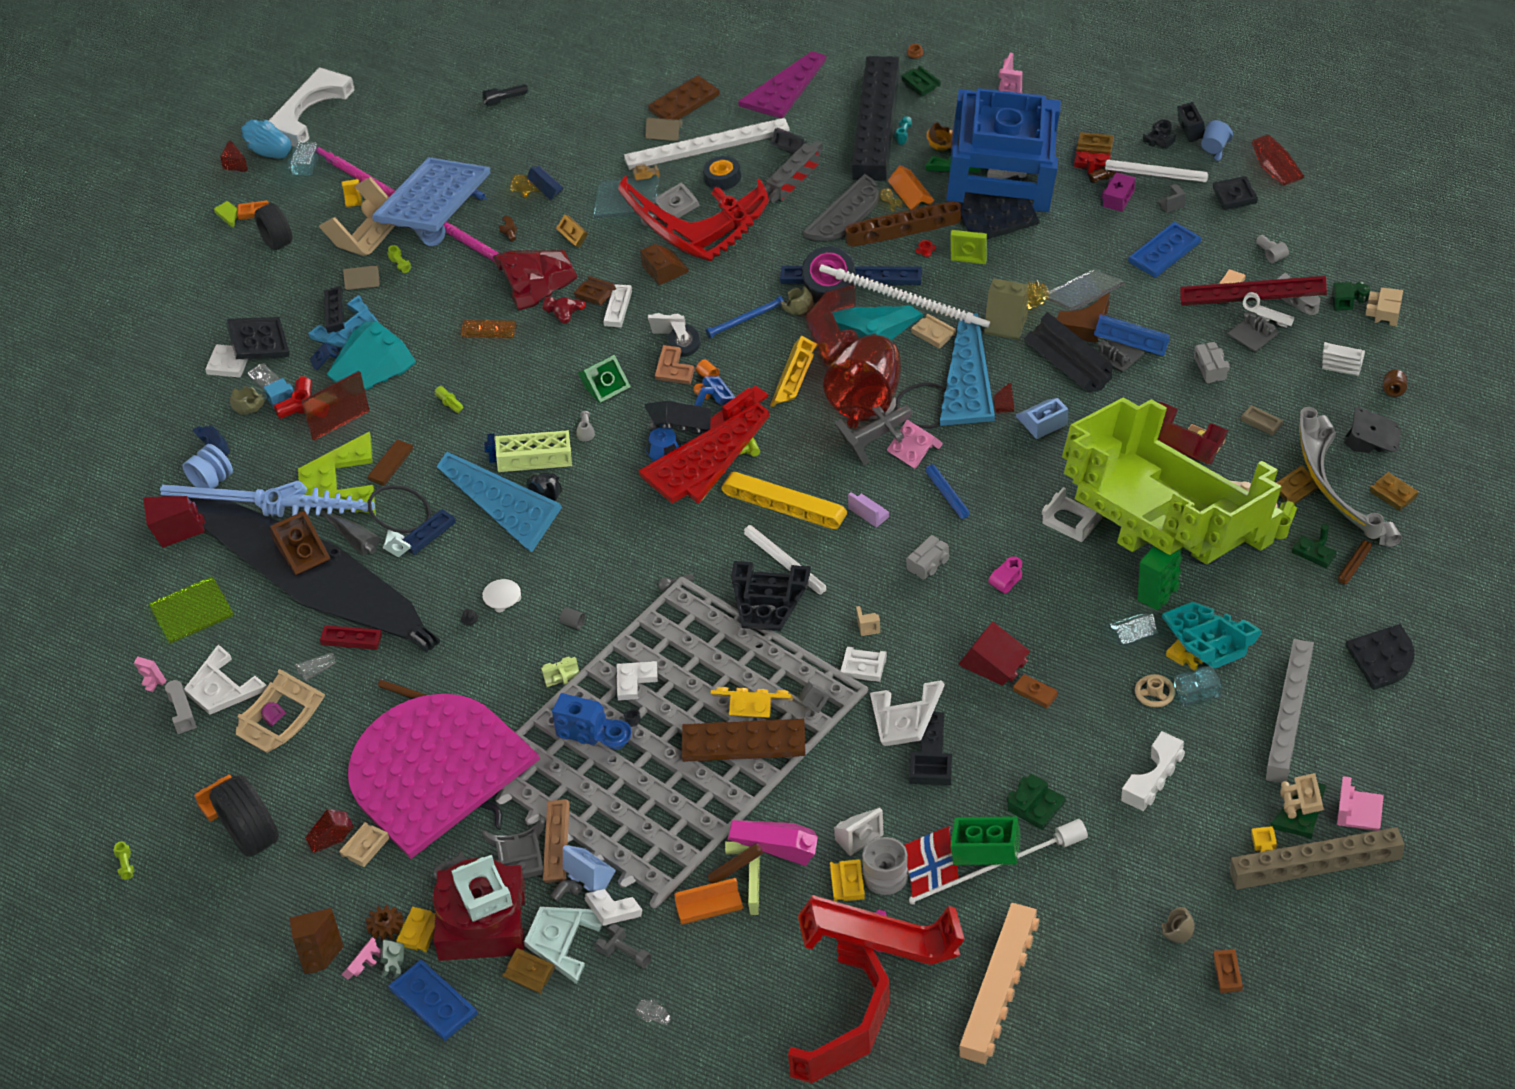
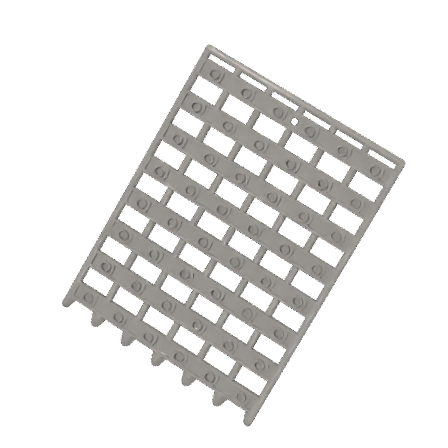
M680 577L515 732L538 753L540 760L502 788L497 794L495 802L497 805H501L511 799L529 810L525 822L527 825H532L538 822L540 818H543L546 822L547 801L558 800L566 791L582 800L590 807L580 817L569 811L568 842L574 840L600 860L605 861L622 873L618 880L620 888L636 882L653 893L650 906L657 908L729 835L731 821L726 824L703 809V807L712 798H715L738 813L732 820H743L805 757H786L790 761L781 770L761 758L723 760L733 766L723 777L698 761L683 762L682 751L669 744L668 741L677 732L682 734V724L703 723L694 717L703 706L727 720V722L766 720L756 717L730 716V697L712 696L710 694L711 690H716V687H724L730 681L740 688H747L748 692H756V689H766L768 693H776V690H784L776 685L784 675H787L803 686L810 681L825 690L830 696L828 701L840 707V710L832 718L821 711L818 713L809 708L793 694H791L793 701L771 700V707L784 714L779 720L804 719L805 728L815 733L805 744L807 755L863 698L869 689L864 684L775 631L758 630L765 634L761 636L751 629L742 628L738 609L686 578ZM683 585L684 587L703 597L704 600H701L693 594L689 593L688 591L684 590L683 588H681V586ZM666 602L686 614L687 617L677 625L657 613L656 610ZM713 603L714 605L733 615L734 618H731L730 616L719 611L710 604ZM696 620L717 634L707 643L685 630V628ZM640 626L662 640L651 649L631 637L630 634ZM726 638L747 651V653L737 661L715 648V646ZM770 640H775L776 642L795 652V654H791L790 652L786 651L785 649L781 648L780 646L776 645ZM670 644L692 659L683 667H680L659 653ZM762 645L761 648H756L755 646ZM613 650L633 663L657 661L658 678L666 683L657 693L638 683V699L628 700L640 708L638 711L641 718L648 713L671 727L661 737H658L639 724L631 727L632 735L628 743L644 753L634 764L599 741L595 745H590L556 736L551 711L560 694L564 693L597 701L603 706L606 719L622 720L625 722L624 714L607 704L617 694V668L604 661ZM755 656L778 671L768 680L745 665ZM801 658H805L806 660L825 670L826 673L821 672L820 670L801 660ZM698 663H701L722 676V678L711 686L691 674L690 671ZM588 675L610 690L601 699H598L577 684ZM835 676L836 678L840 679L841 681L845 682L846 684L850 685L858 691L855 692L851 690L850 688L836 681L832 677ZM672 688H675L696 701V703L686 712L663 697ZM533 726H536L557 741L547 750H544L524 737V735ZM563 745L586 759L577 770L553 756ZM652 758L675 774L663 783L642 770L641 767ZM593 765H596L617 780L605 790L583 774ZM536 771L559 785L549 797L525 782ZM739 771L764 786L754 797L729 782ZM681 778H684L706 793L696 804L672 789ZM624 784L648 799L638 810L614 796ZM655 804L679 819L669 831L645 816ZM598 811L621 827L611 837H608L586 821ZM686 825L711 840L701 851L676 836ZM628 831L652 847L642 858L617 843ZM659 852L684 868L674 879L649 864Z

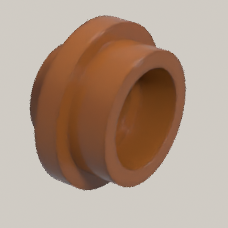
M910 45L907 55L914 59L923 55L921 45Z

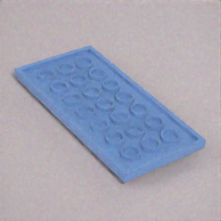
M428 157L372 215L373 221L380 222L381 224H394L398 227L406 226L412 229L437 232L490 174V167Z

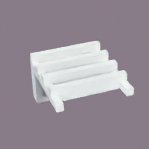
M1325 342L1322 369L1359 376L1365 351Z

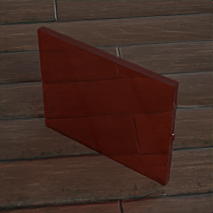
M360 371L302 400L306 422L308 423L313 441L370 411Z

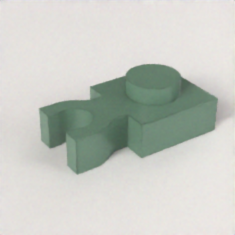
M383 940L381 943L380 963H385V967L382 970V976H387L389 970L394 972V978L400 976L401 969L399 966L403 963L404 944Z

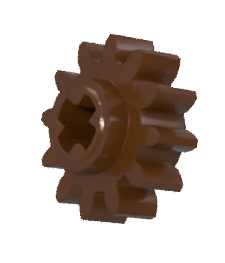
M388 904L382 910L377 906V912L370 911L371 918L365 919L367 932L372 934L374 939L380 936L382 942L387 936L390 940H393V934L399 935V928L404 926L402 913L397 911V907L389 910Z

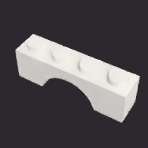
M1161 731L1152 744L1151 758L1157 764V767L1147 774H1132L1122 788L1121 801L1142 811L1148 805H1152L1156 792L1163 789L1165 779L1173 774L1177 761L1181 762L1185 754L1183 750L1184 741Z

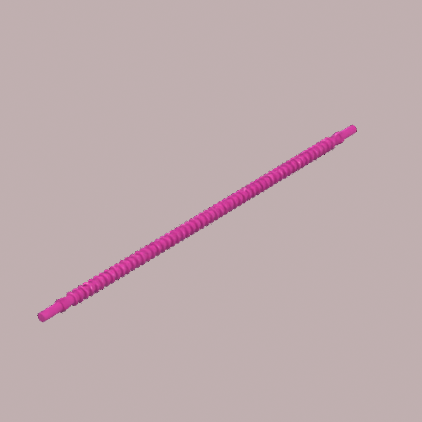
M320 147L316 148L315 152L324 157L327 162H331L340 170L359 179L360 182L371 177L388 197L395 192L392 188H389L342 158L334 156L332 152L328 153ZM449 222L443 224L447 234L491 259V261H494L493 255L500 254L484 245V243L467 235L462 230L460 231L459 228Z

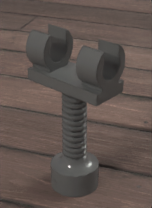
M612 923L607 928L609 930L608 934L612 937L608 943L601 938L594 943L596 945L595 949L599 953L605 954L606 957H609L617 948L634 958L635 964L643 969L652 960V953L645 949L639 952L622 942L626 938L625 929L620 928L615 923Z

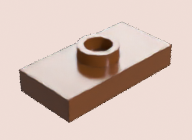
M1025 674L1013 686V692L1047 709L1058 696L1057 690Z

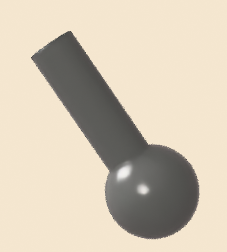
M692 573L681 576L689 581H694ZM664 577L658 582L659 590L665 592L680 577L674 579Z

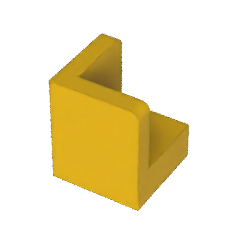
M359 179L342 181L346 207L362 205V194L355 188V185L359 183Z

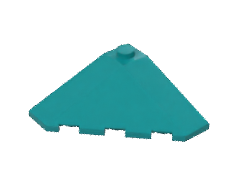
M910 305L834 308L823 316L822 320L874 354L923 317V313Z

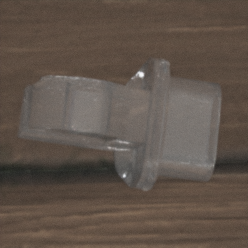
M643 999L635 1011L636 1014L642 1016L643 1020L648 1022L654 1020L667 1025L671 1019L666 1009L658 1005L654 999Z

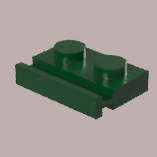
M918 66V69L914 68L901 75L902 81L921 96L935 90L937 86L941 87V81L922 66Z

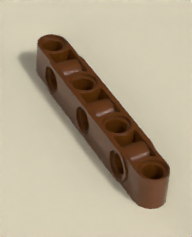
M956 201L851 223L845 228L846 244L856 247L958 224L961 221V205Z

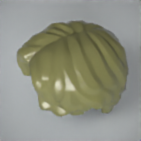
M805 286L803 290L799 288L788 291V302L782 301L781 307L791 315H802L807 313L813 306V297Z
M247 386L243 387L242 390L234 388L229 399L231 407L239 415H249L257 412L265 403V398L262 394H258L253 387L248 388Z

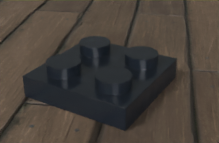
M1246 176L1213 182V189L1224 210L1258 202V197Z

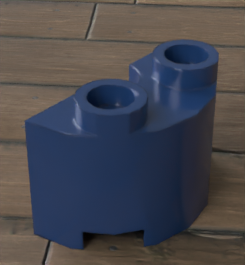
M211 425L209 427L198 426L192 430L205 445L212 444L220 449L225 456L229 454L230 449L226 439Z

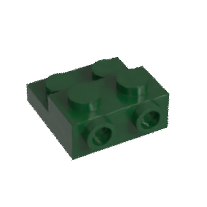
M1030 774L1027 778L1022 777L1017 791L1012 790L1007 796L1008 811L1041 830L1047 826L1066 802V797L1048 788V782L1033 774Z

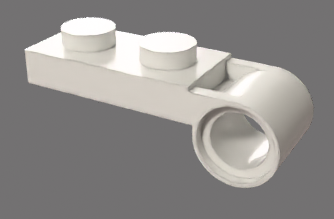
M1254 292L1245 295L1243 300L1245 309L1257 313L1266 321H1270V319L1277 321L1276 324L1279 326H1292L1294 317L1259 305L1260 297ZM1249 297H1253L1257 303L1254 306H1249L1246 300Z

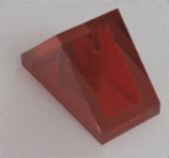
M228 141L220 156L223 170L248 171L245 157L232 141Z

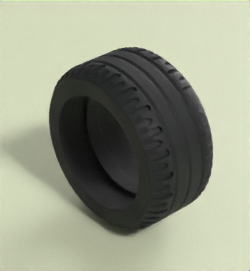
M269 203L255 211L254 218L257 228L270 249L278 250L292 242L293 236L290 225L284 213L276 204Z

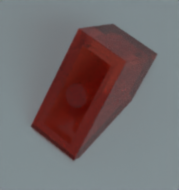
M327 809L305 838L311 851L316 853L342 842L354 826L347 812Z

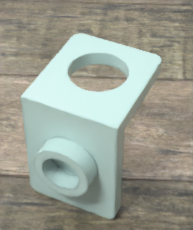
M388 530L383 549L400 557L410 549L411 545L402 540L405 538L403 535Z

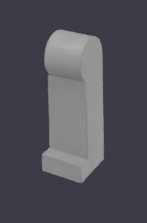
M1284 273L1278 279H1288L1291 276ZM1319 296L1280 298L1308 315H1315L1319 312Z
M177 680L168 682L165 686V691L169 701L174 704L178 715L172 718L177 734L197 728L181 682Z

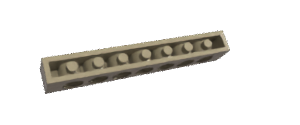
M1398 827L1233 857L1231 858L1230 875L1235 889H1243L1402 859L1405 844Z

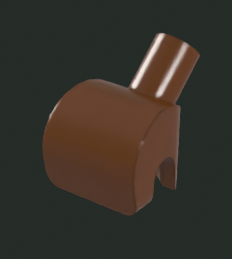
M503 216L502 221H505V225H499V230L513 242L516 240L514 234L517 232V227L511 217Z

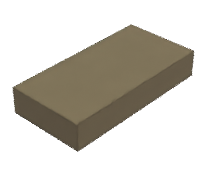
M1252 405L1241 416V421L1272 436L1283 425V420Z

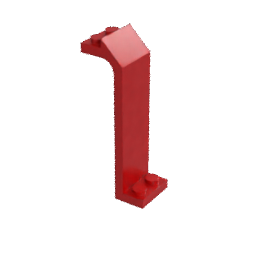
M813 895L798 914L804 947L808 949H813L821 941L822 936L825 935L933 965L959 957L958 947L965 940L956 908L950 906L945 909L935 923L929 926H919Z

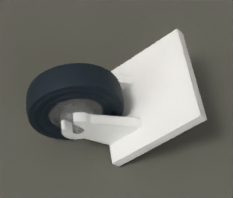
M660 313L648 315L652 333L669 334L668 344L669 346L680 347L682 351L680 356H690L699 349L701 342L699 332L693 326L686 325L684 316L679 314L663 315Z

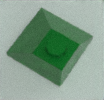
M615 355L578 372L586 390L599 403L631 387Z

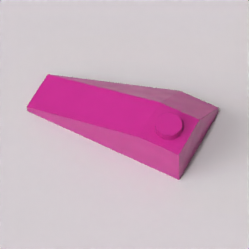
M742 820L731 821L728 840L748 847L759 844L763 852L806 866L815 855L818 836L812 829L795 823Z

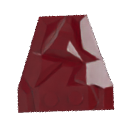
M565 250L507 251L493 255L499 271H504L510 283L512 299L518 311L539 304V300L545 296L550 297L554 290L562 289L577 279V274Z

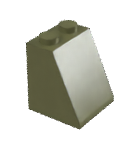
M993 278L988 292L985 320L990 321V325L988 328L984 327V334L1019 340L1028 317V284Z

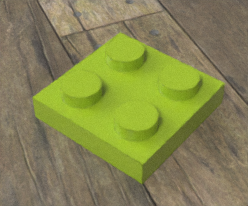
M952 230L951 261L986 264L987 234Z

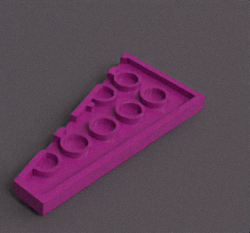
M811 51L739 100L738 106L782 119L825 63L826 55Z

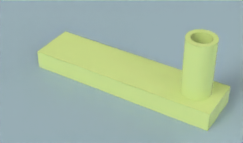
M725 842L726 854H740L750 848L737 842ZM760 856L749 863L748 904L750 915H759Z

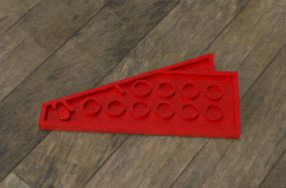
M757 402L640 469L639 476L672 504L687 495L698 504L770 417L769 411Z

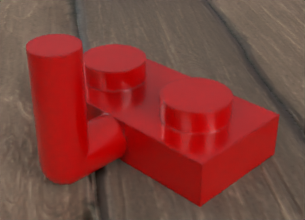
M1077 151L1074 168L1087 169V174L1089 175V173L1094 172V169H1102L1106 165V161L1111 159V154Z

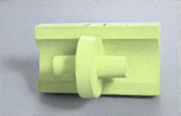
M566 657L561 662L555 664L548 663L541 668L547 687L561 682L565 685L568 683V680L579 673L575 657Z

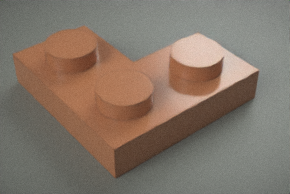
M663 345L655 379L691 385L695 368L693 365L679 364L682 352L680 347Z

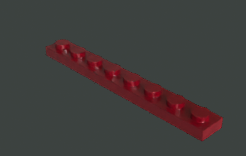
M1326 276L1183 286L1180 287L1181 306L1243 301L1245 295L1250 292L1258 294L1260 300L1327 295ZM1249 297L1246 301H1252L1256 299L1253 297Z

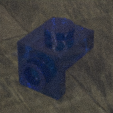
M495 433L487 434V442H484L485 453L489 452L490 463H497Z

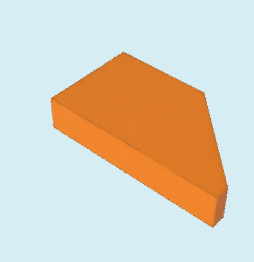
M269 201L237 204L238 220L254 218L255 211L269 204Z

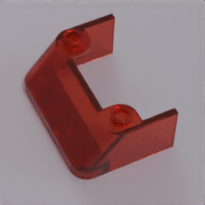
M854 285L826 292L806 315V323L814 342L817 344L820 356L824 364L829 367L878 355L876 333L858 338L857 333L853 330L840 331L832 312L856 306Z

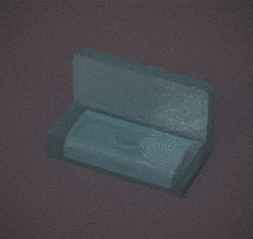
M1143 613L1109 625L1110 629H1115L1119 645L1158 633L1153 614Z

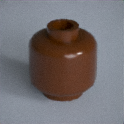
M1391 370L1384 375L1383 390L1388 396L1399 397L1406 392L1408 380L1404 372Z

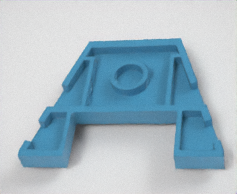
M358 295L347 303L348 309L356 315L345 322V329L339 332L327 333L326 328L319 324L308 335L312 340L343 348L351 333L365 321H377V319L370 313L367 305L362 302V298Z

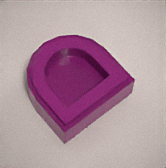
M274 702L264 705L261 710L262 718L270 727L286 714L281 706Z

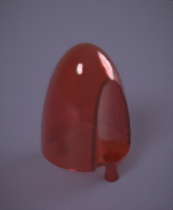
M871 335L861 338L848 346L826 371L823 379L825 395L837 411L849 417L847 425L850 428L853 425L854 428H857L860 421H868L871 416H876L872 410L874 406H880L884 413H886L891 405L901 375V357L897 345L890 338L883 335Z

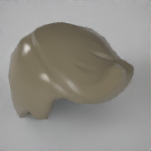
M1185 907L1173 909L1169 914L1168 922L1161 925L1163 936L1174 943L1188 941L1195 929L1194 920Z

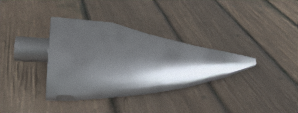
M321 510L320 514L346 538L352 548L363 556L369 552L371 554L376 552V546L380 542V537L355 522L336 514L330 515L328 512Z

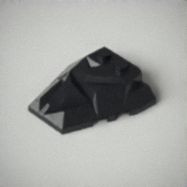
M734 561L731 580L742 628L781 631L808 587L811 566L791 565L790 574L755 572L753 562Z

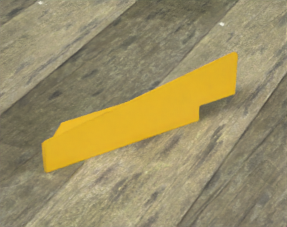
M802 335L795 342L770 406L773 407L776 404L794 400L814 356L812 352L817 345L815 342Z

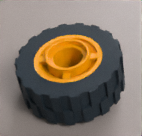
M717 156L710 159L703 167L705 183L711 189L717 187L721 190H727L736 186L741 178L738 160L730 156Z

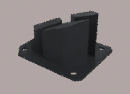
M1355 407L1352 428L1345 435L1348 438L1344 443L1355 452L1371 453L1373 449H1376L1378 452L1386 450L1392 453L1399 449L1401 429L1395 421L1361 407Z

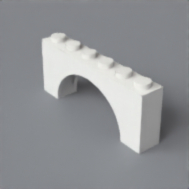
M319 67L269 121L290 139L291 146L301 148L309 139L307 127L298 121L301 113L310 105L321 100L330 98L346 100L354 91L352 77Z

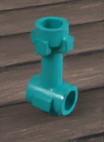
M907 116L899 121L901 128L895 131L897 144H905L908 139L906 131L908 127L912 126V120Z

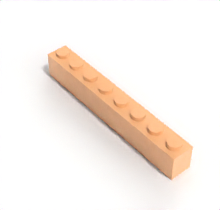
M1011 903L960 1043L961 1058L986 1064L988 1056H993L995 1049L994 1039H998L1002 1028L1000 1022L1006 1019L1008 1012L1006 1005L1008 1002H1012L1014 996V989L1012 988L1014 984L1019 982L1021 971H1019L1020 966H1024L1027 959L1026 949H1030L1032 946V932L1038 929L1037 909Z

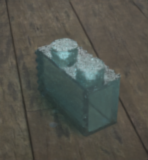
M298 142L296 148H293V157L288 161V167L291 169L292 175H312L319 156L316 142Z

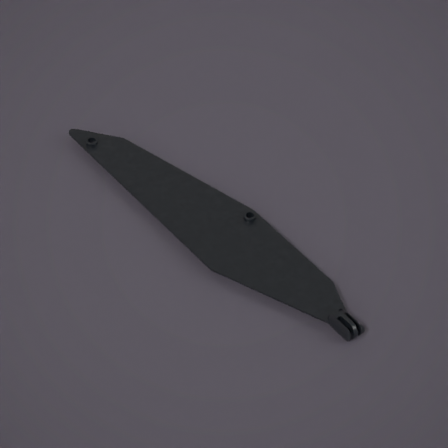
M189 498L191 502H195L198 513H202L204 516L205 524L203 526L207 532L302 606L409 639L426 653L440 643V639L423 626L411 601L338 546L320 539L330 560L295 575L270 534V526L279 521L232 501Z

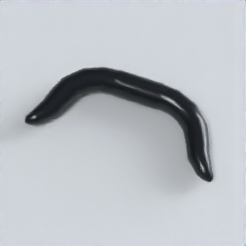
M485 801L479 807L490 810L495 814V826L498 830H501L503 817L501 809L496 804Z

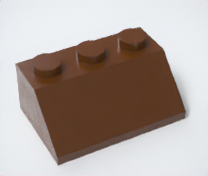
M332 908L290 917L292 939L304 974L325 970L344 947Z

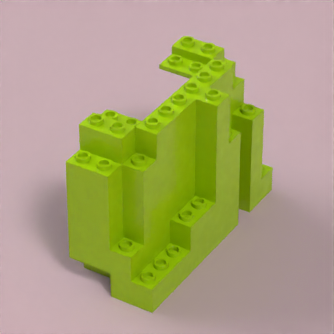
M1123 397L1070 425L1062 458L1067 460L1063 474L1072 478V483L1078 485L1075 500L1120 525L1121 530L1117 543L1131 552L1136 551L1147 543L1154 545L1169 555L1184 547L1192 552L1191 556L1207 565L1243 542L1250 544L1260 551L1273 544L1284 512L1275 507L1282 488L1281 485L1274 482L1278 472L1276 468L1261 461L1257 464L1249 491L1234 484L1158 441L1167 408L1152 399L1138 406Z

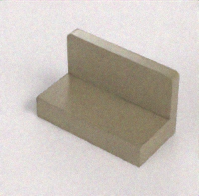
M647 118L646 138L678 141L679 127H682L683 120Z
M380 266L343 269L345 289L379 287Z

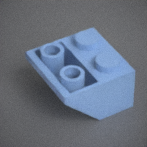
M1058 398L1045 400L1016 414V417L1036 439H1039L1068 425V408Z

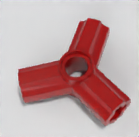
M306 376L299 377L296 380L295 391L291 398L273 405L279 419L295 412H308L324 417L329 406L327 402L311 396L312 380Z

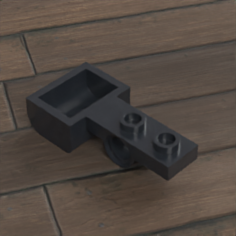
M945 712L932 713L922 737L921 752H911L909 784L951 786L952 754L942 753Z

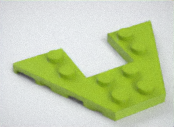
M370 432L298 468L299 481L307 487V492L304 495L312 496L314 488H318V497H323L325 491H329V498H335L336 493H339L340 499L347 500V497L351 496L352 501L363 499V502H368L370 495L374 492V486L368 485L337 490L336 468L373 463ZM356 509V510H355V513H358L359 511H360V512H364L363 510H360V509Z

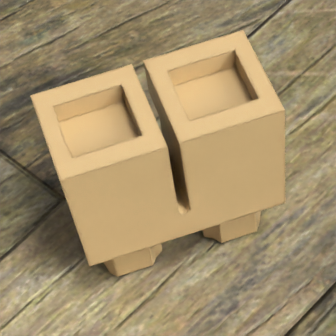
M1381 288L1380 293L1370 291L1366 316L1375 317V323L1380 322V320L1390 321L1389 325L1396 327L1403 290Z

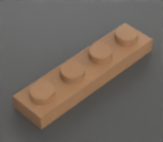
M567 799L547 801L543 881L545 883L566 880V871L563 869V847L568 845L570 802Z

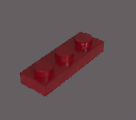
M325 625L320 643L327 646L378 650L382 632L377 629Z

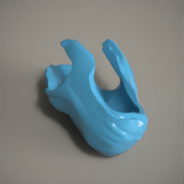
M250 120L241 128L242 138L245 139V142H248L247 147L258 155L277 159L288 156L292 147L290 139L270 121Z

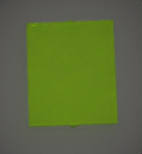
M213 576L149 603L158 621V625L163 630L170 644L234 616L225 599V595L222 594Z

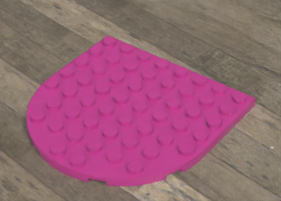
M434 694L408 700L391 708L377 718L361 735L354 747L349 761L348 780L352 794L363 812L381 830L387 832L390 839L412 859L540 760V757L499 717L480 702L460 695Z

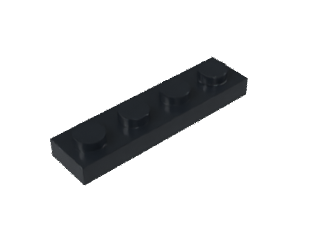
M338 286L324 290L325 326L327 333L339 332L345 329L342 287Z

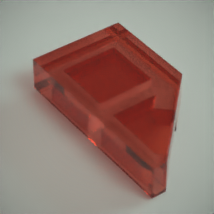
M1008 383L994 395L996 413L1014 412L1011 383Z

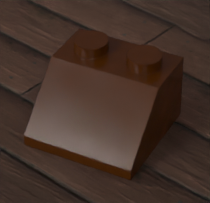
M653 244L640 250L642 267L658 285L689 272V269L671 249Z

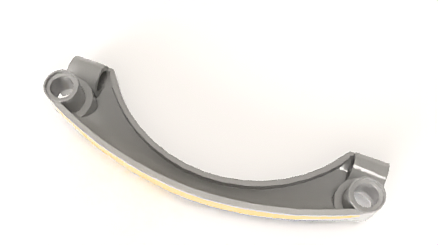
M1312 407L1303 408L1300 412L1299 420L1301 448L1309 472L1316 485L1346 518L1364 531L1368 538H1380L1379 545L1389 547L1397 545L1402 540V536L1393 522H1383V516L1378 513H1370L1365 516L1343 502L1333 491L1325 475L1324 457L1335 438V428L1327 416L1321 415L1317 417L1316 409Z

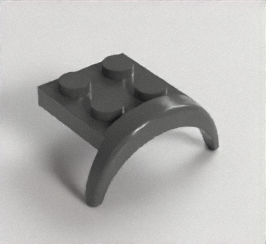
M540 818L539 822L531 829L514 835L501 836L491 834L486 830L483 831L485 840L497 847L499 862L506 866L522 865L524 878L543 874L544 868L538 837L544 829L543 818Z

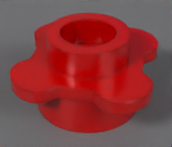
M923 240L919 243V248H916L915 252L925 257H930L932 251L936 250V246L929 240Z

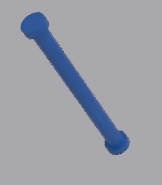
M779 296L776 300L714 328H707L706 334L711 339L715 334L778 306L781 307V302L784 300Z

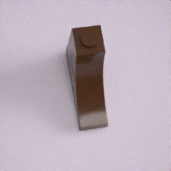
M1103 292L1101 297L1087 308L1076 311H1059L1058 317L1055 318L1082 340L1098 343L1099 337L1095 336L1094 333L1100 314L1107 315L1110 293Z

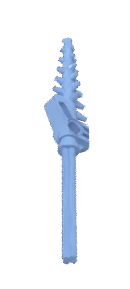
M301 481L266 490V492L263 489H257L256 492L174 485H162L160 487L162 496H188V498L255 503L256 506L262 509L264 516L271 514L272 517L276 515L282 517L285 507H292V516L297 514L299 507H304L307 515L310 508H316V515H320L322 508H327L330 515L333 508L339 509L341 514H343L344 509H351L352 513H355L356 509L363 510L364 512L368 510V502H363V499L352 501L351 496H348L347 500L340 499L339 493H336L335 498H329V491H325L323 497H318V488H314L312 496L304 495L307 492V487ZM278 496L277 501L272 502L273 498ZM372 501V510H374L375 503Z

